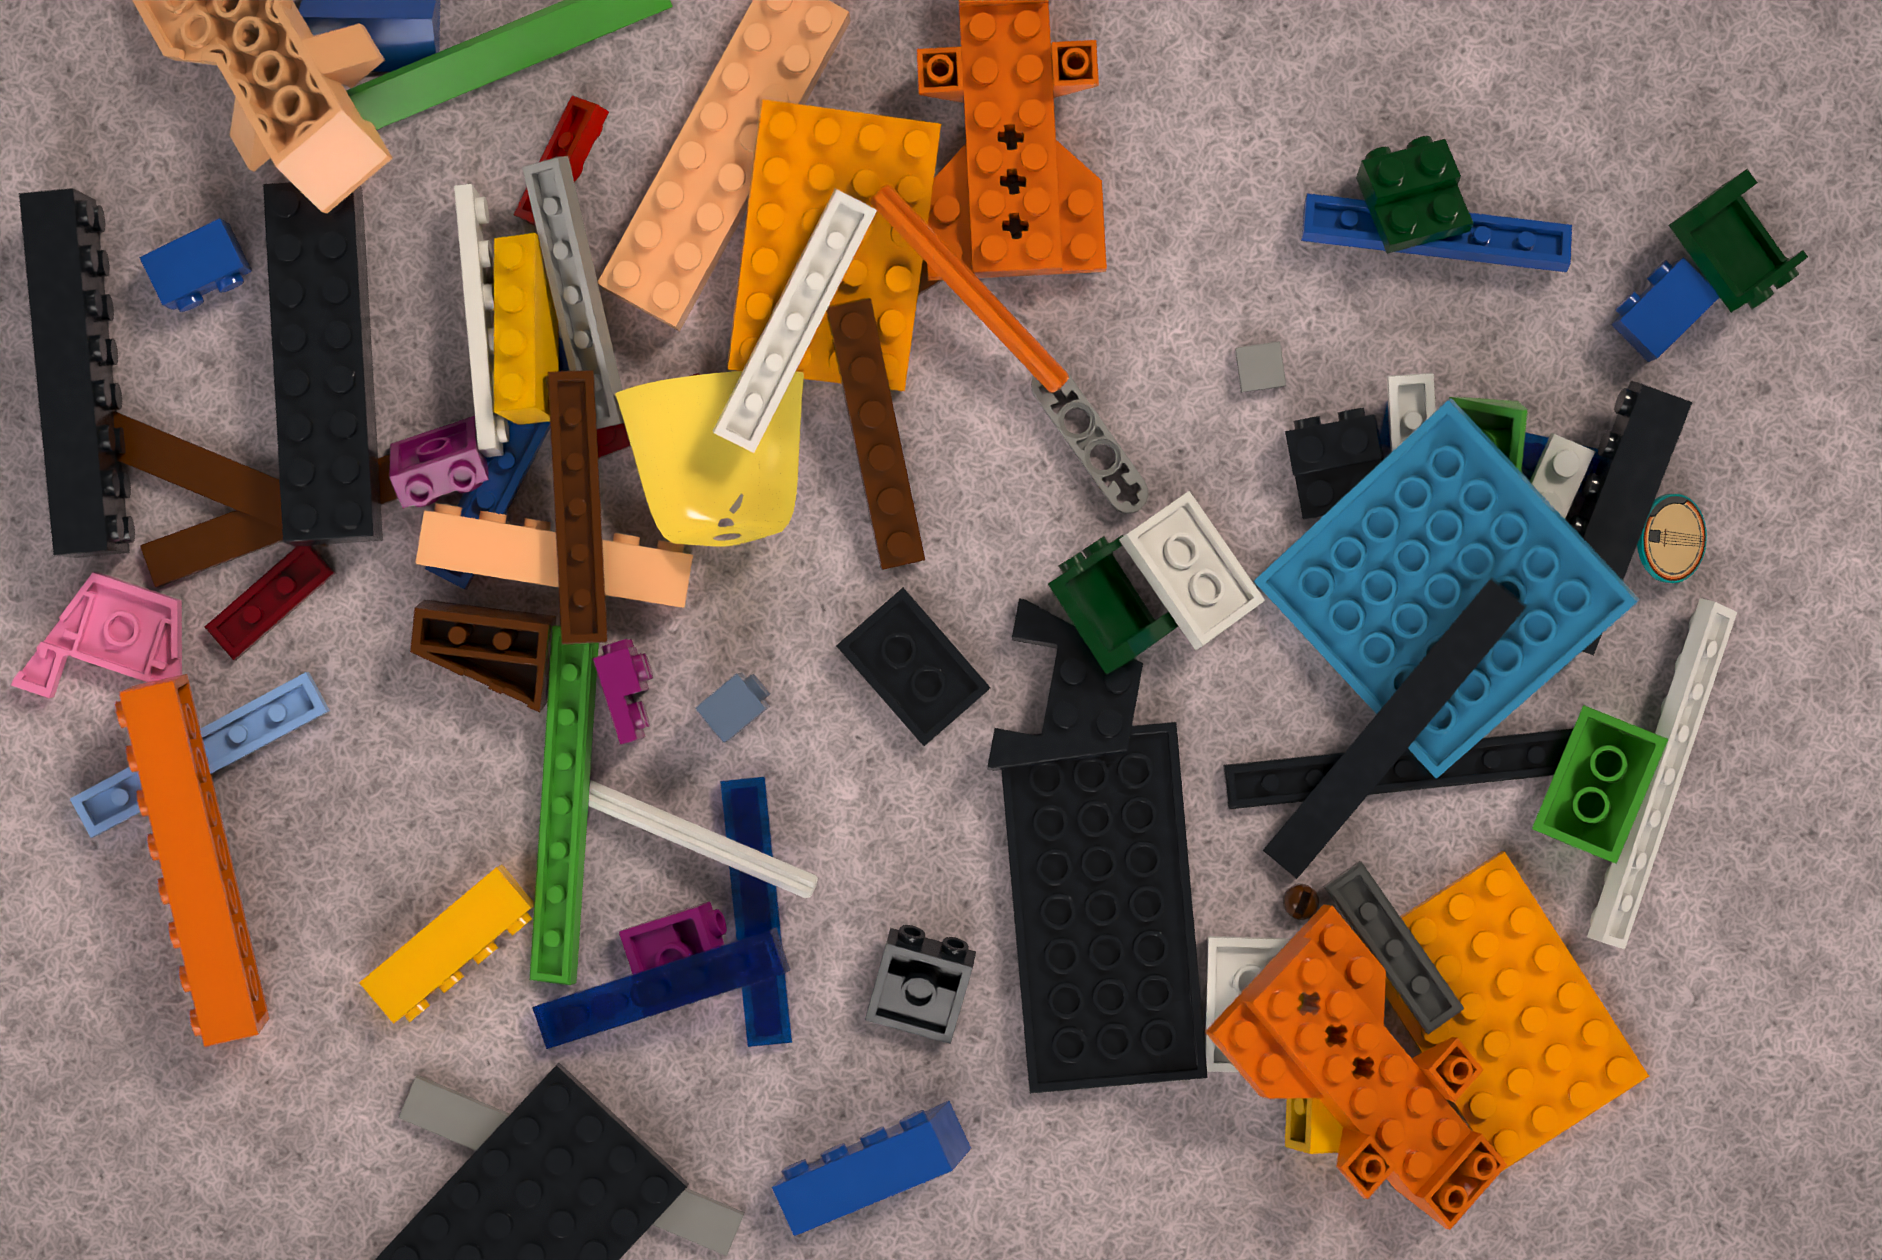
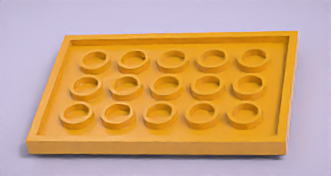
M761 99L727 362L728 370H744L834 189L874 208L870 202L873 195L883 186L890 185L928 225L941 130L940 123ZM876 211L829 306L867 297L871 298L890 390L905 392L923 258ZM825 312L796 371L803 372L804 379L841 384L829 322Z
M1504 851L1499 852L1400 916L1460 1001L1464 1010L1427 1034L1387 977L1385 997L1421 1053L1451 1037H1456L1484 1069L1453 1103L1471 1131L1481 1133L1506 1162L1507 1166L1503 1170L1649 1077Z

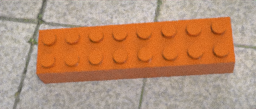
M188 674L134 685L119 692L121 701L115 702V710L120 727H127L131 745L126 746L127 761L131 772L138 771L142 789L137 790V802L141 815L143 817L149 816L153 832L147 835L151 858L153 861L159 860L163 877L158 878V889L163 904H170L174 921L168 924L169 935L174 949L181 948L184 965L179 966V975L184 992H191L195 1009L190 1010V1022L195 1036H202L204 1047L258 1035L269 1020V1014L215 787L209 770V762L205 752Z

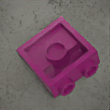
M475 415L390 444V480L403 509L413 505L418 508L429 506L438 501L440 496L454 491L458 493L473 491L480 487L484 481L488 480V463L485 456L478 450Z
M624 639L602 646L604 655L595 657L593 660L620 745L646 737L643 728L650 726L648 715L643 702H635L633 694L649 690L647 680L654 677L646 653L638 654L632 639Z
M710 901L619 931L646 1016L726 993L738 986L736 978L741 974L740 963L734 952H727L722 938V935H725L727 931L726 921L719 909L713 910Z

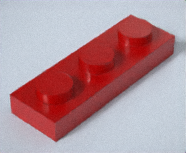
M572 95L539 162L568 156L575 183L583 171V165L595 140L598 139L602 132L603 124L609 111L598 104ZM526 188L513 215L536 226Z

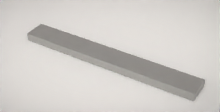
M417 1075L398 1118L476 1151L504 1122L510 1113ZM686 1188L652 1225L727 1256L745 1212Z

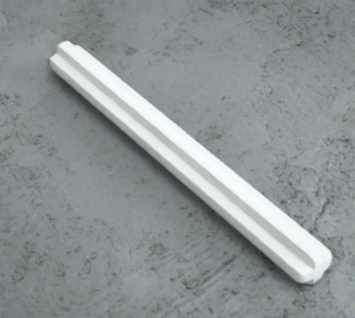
M590 780L589 807L803 898H810L815 891L818 881L816 875Z

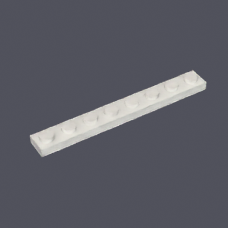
M1700 598L1696 611L1690 618L1689 632L1682 653L1676 660L1675 674L1668 695L1662 702L1661 716L1655 734L1669 740L1617 864L1611 863L1606 870L1605 884L1598 905L1592 912L1591 926L1587 935L1588 938L1622 949L1626 948L1737 615L1736 611L1717 602Z

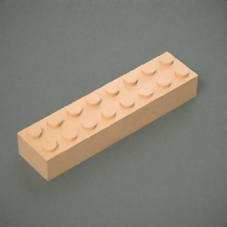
M829 0L752 1L600 276L598 285L603 290L680 332L747 210L761 99L805 105L851 22L849 11Z

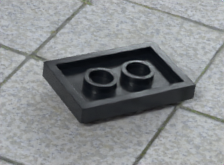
M904 587L836 645L923 746L928 744L991 689Z

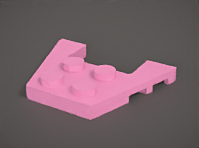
M92 572L60 615L58 623L46 639L37 646L35 654L23 670L19 671L14 677L11 686L47 698H54L68 656L145 682L182 675V600L99 572Z

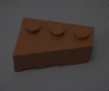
M423 600L414 608L410 652L460 676L465 675L489 686L488 689L499 694H506L527 704L528 708L540 713L548 700L552 626L556 625L557 616Z

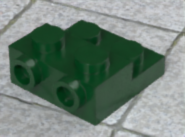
M1421 136L1409 142L1406 149L1391 153L1389 147H1379L1370 151L1365 156V160L1361 161L1356 179L1387 254L1471 231L1473 220L1458 187L1461 175L1446 139L1433 142L1430 136Z

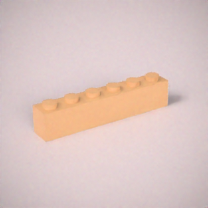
M435 503L434 512L424 510L415 564L558 587L556 532L550 531L551 522L525 518L524 526L522 527L506 524L507 515L480 511L479 519L462 517L461 507ZM614 533L613 541L602 540L605 595L685 608L693 555L683 553L684 544H674L658 540L657 549L639 546L640 537Z

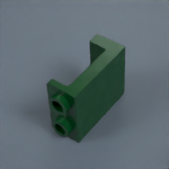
M1748 168L1720 186L1668 225L1730 312L1735 311L1746 303L1751 309L1762 304L1775 294L1770 287L1774 285L1776 289H1779L1797 277L1799 272L1795 267L1808 258L1804 250L1790 258L1785 257L1742 197V194L1758 183Z
M1123 535L1110 543L1103 536L1082 550L1086 559L1080 551L1058 566L1063 574L1047 583L1106 675L1135 658L1179 627L1169 611L1154 619L1113 556V551L1122 546L1119 539Z

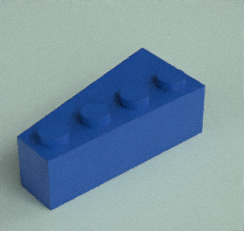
M946 1101L925 1112L920 1110L912 1113L888 1129L884 1127L874 1129L861 1136V1141L846 1147L845 1143L836 1145L821 1153L822 1159L809 1165L806 1159L784 1168L781 1171L783 1177L772 1189L793 1235H799L953 1171L971 1150V1146L950 1101Z

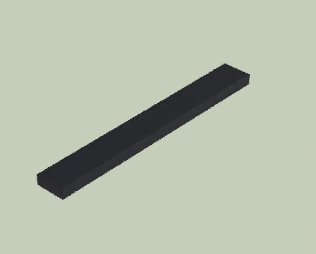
M1491 577L1263 851L1298 879L1521 615L1527 605Z
M1574 728L1483 737L1437 779L1407 748L1369 795L1554 776ZM1345 752L1224 764L1228 809L1304 802Z

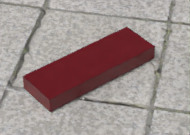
M313 545L296 546L205 626V629L232 660H237L334 576L336 572Z

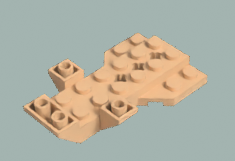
M132 0L163 56L175 61L217 65L235 95L230 137L249 170L255 172L271 158L274 165L319 210L327 214L393 158L373 123L362 119L343 87L345 85L353 88L384 61L383 56L364 25L359 23L313 36L293 0Z

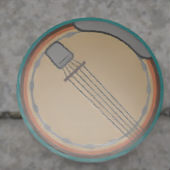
M1665 494L1654 500L1637 544L1641 563L1654 579L1664 583L1682 582L1688 579L1701 564L1706 549L1707 530L1700 509L1694 501L1681 494Z

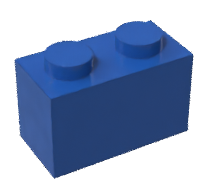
M221 218L139 257L162 305L172 310L178 308L179 312H185L201 305L204 302L202 296L217 288L220 293L240 286L244 283L242 276L252 272L230 224Z
M1684 257L1672 265L1667 260L1662 262L1646 278L1651 285L1640 296L1635 291L1632 292L1615 309L1620 316L1611 325L1647 362L1658 359L1720 298L1714 288Z

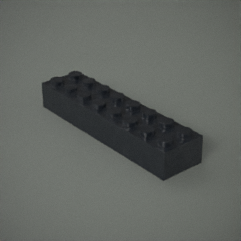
M292 182L263 184L283 542L296 547L383 541L362 187L359 186L326 214L319 210Z
M74 188L19 193L53 556L82 558L130 553L129 543H133L135 540V527L132 517L126 516L125 499L130 498L131 495L130 478L127 472H122L121 462L117 461V455L125 454L126 451L124 430L122 427L114 428L113 411L122 408V392L120 385L113 381L112 365L118 364V349L113 338L109 339L108 321H113L114 307L110 294H105L104 277L109 276L110 273L108 254L106 250H101L99 232L105 231L104 211L101 205L96 204L95 199Z

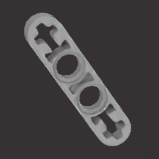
M1069 375V379L1059 390L1065 398L1070 392H1073L1077 400L1065 404L1058 414H1055L1050 406L1058 404V400L1051 392L1041 393L1039 388L1042 384L1033 376L1031 390L1034 397L1111 506L1124 514L1140 510L1146 504L1149 497L1146 482L1072 377ZM1074 408L1084 410L1090 420L1088 429L1080 434L1068 431L1064 425L1065 414ZM1107 445L1114 451L1115 462L1111 468L1099 470L1091 464L1090 452L1095 446ZM1122 464L1129 471L1121 475L1123 481L1128 486L1136 483L1140 489L1135 495L1138 502L1133 506L1128 501L1121 504L1117 500L1116 496L1120 494L1121 490L1114 480L1109 487L1102 480V478L1113 475Z

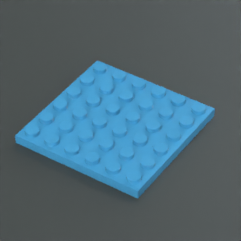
M1452 398L1447 400L1254 580L1256 585L1376 714L1491 577L1527 605L1521 615L1408 747L1436 779L1639 601V598Z

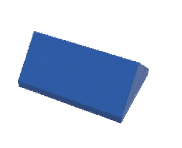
M301 0L299 12L313 36L359 23L365 26L384 58V61L372 72H392L440 52V0Z

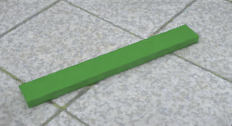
M563 0L346 90L362 119L373 123L376 130L673 6L670 0Z
M560 625L552 626L529 980L573 985L577 983L597 669L593 658L598 657L599 643L561 645Z

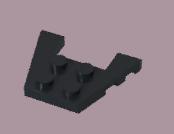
M1019 598L1012 641L1057 649L1042 734L1040 736L994 728L987 770L998 771L1016 766H1034L1070 759L1071 761L1127 753L1143 663L1133 658L1106 675L1074 625L1026 599Z

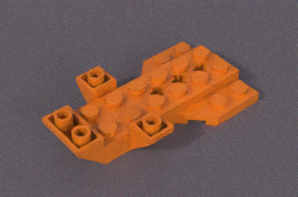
M959 0L961 47L917 49L919 95L964 103L966 144L934 177L928 226L977 278L1106 272L1102 180L1056 140L1054 98L1099 86L1097 40L1051 42L1049 0ZM1012 131L1015 137L1022 138L1023 143L1017 142L1015 150H1007L1006 143L998 142V138L1005 137V132ZM1015 175L1017 180L1025 182L1026 186L1019 187V193L1013 195L1009 194L1008 187L1000 185L1001 181H1007V176ZM1010 219H1019L1020 225L1027 226L1028 231H1021V238L1012 239L1010 231H1003V225H1009ZM927 264L928 281L943 280Z
M1323 904L1212 1023L1205 1033L1259 1096L1268 1099L1319 1098L1343 1127L1336 1167L1362 1198L1368 1200L1387 1179L1400 1194L1444 1228L1451 1230L1507 1166L1506 1162L1481 1133L1471 1131L1446 1101L1455 1102L1484 1069L1456 1037H1451L1413 1058L1407 1054L1384 1026L1385 968L1332 905ZM1301 994H1303L1304 1002L1301 1009L1299 1010L1298 1007L1302 1003L1298 1000V998ZM1330 1026L1331 1036L1328 1042H1326L1325 1039L1328 1038L1329 1035L1325 1031L1327 1027ZM1355 1058H1357V1068L1352 1064Z

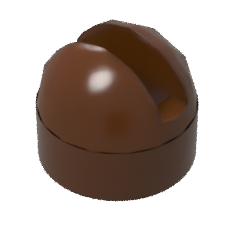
M1292 885L1283 896L1285 911L1295 919H1309L1319 908V896L1309 885ZM1303 891L1310 893L1302 914L1295 911L1300 903Z

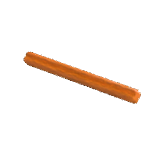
M885 185L873 195L870 200L871 205L1049 392L1054 393L1059 390L1069 379V374L892 186Z

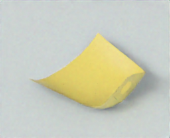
M742 371L660 380L637 385L615 393L651 515L664 538L674 544L724 547L761 539L780 533L785 529L793 515L797 494L803 372L795 371L754 453L713 433V429ZM742 493L744 496L741 506L733 514L729 510ZM729 518L733 521L734 525L719 527L718 523L721 519ZM723 534L742 535L739 538L725 541L713 539Z

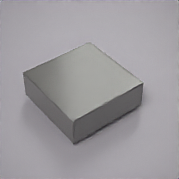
M1280 341L1235 348L1241 393L1286 386Z

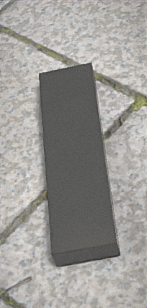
M1358 861L1323 886L1361 941L1385 968L1386 977L1425 1033H1431L1464 1010L1460 1001L1361 861Z

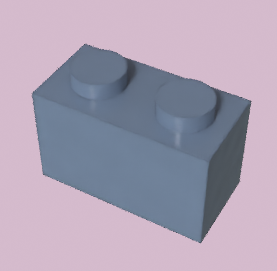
M741 672L730 678L695 709L722 742L725 743L770 707L765 700L770 695V692L755 674L749 675L746 678Z

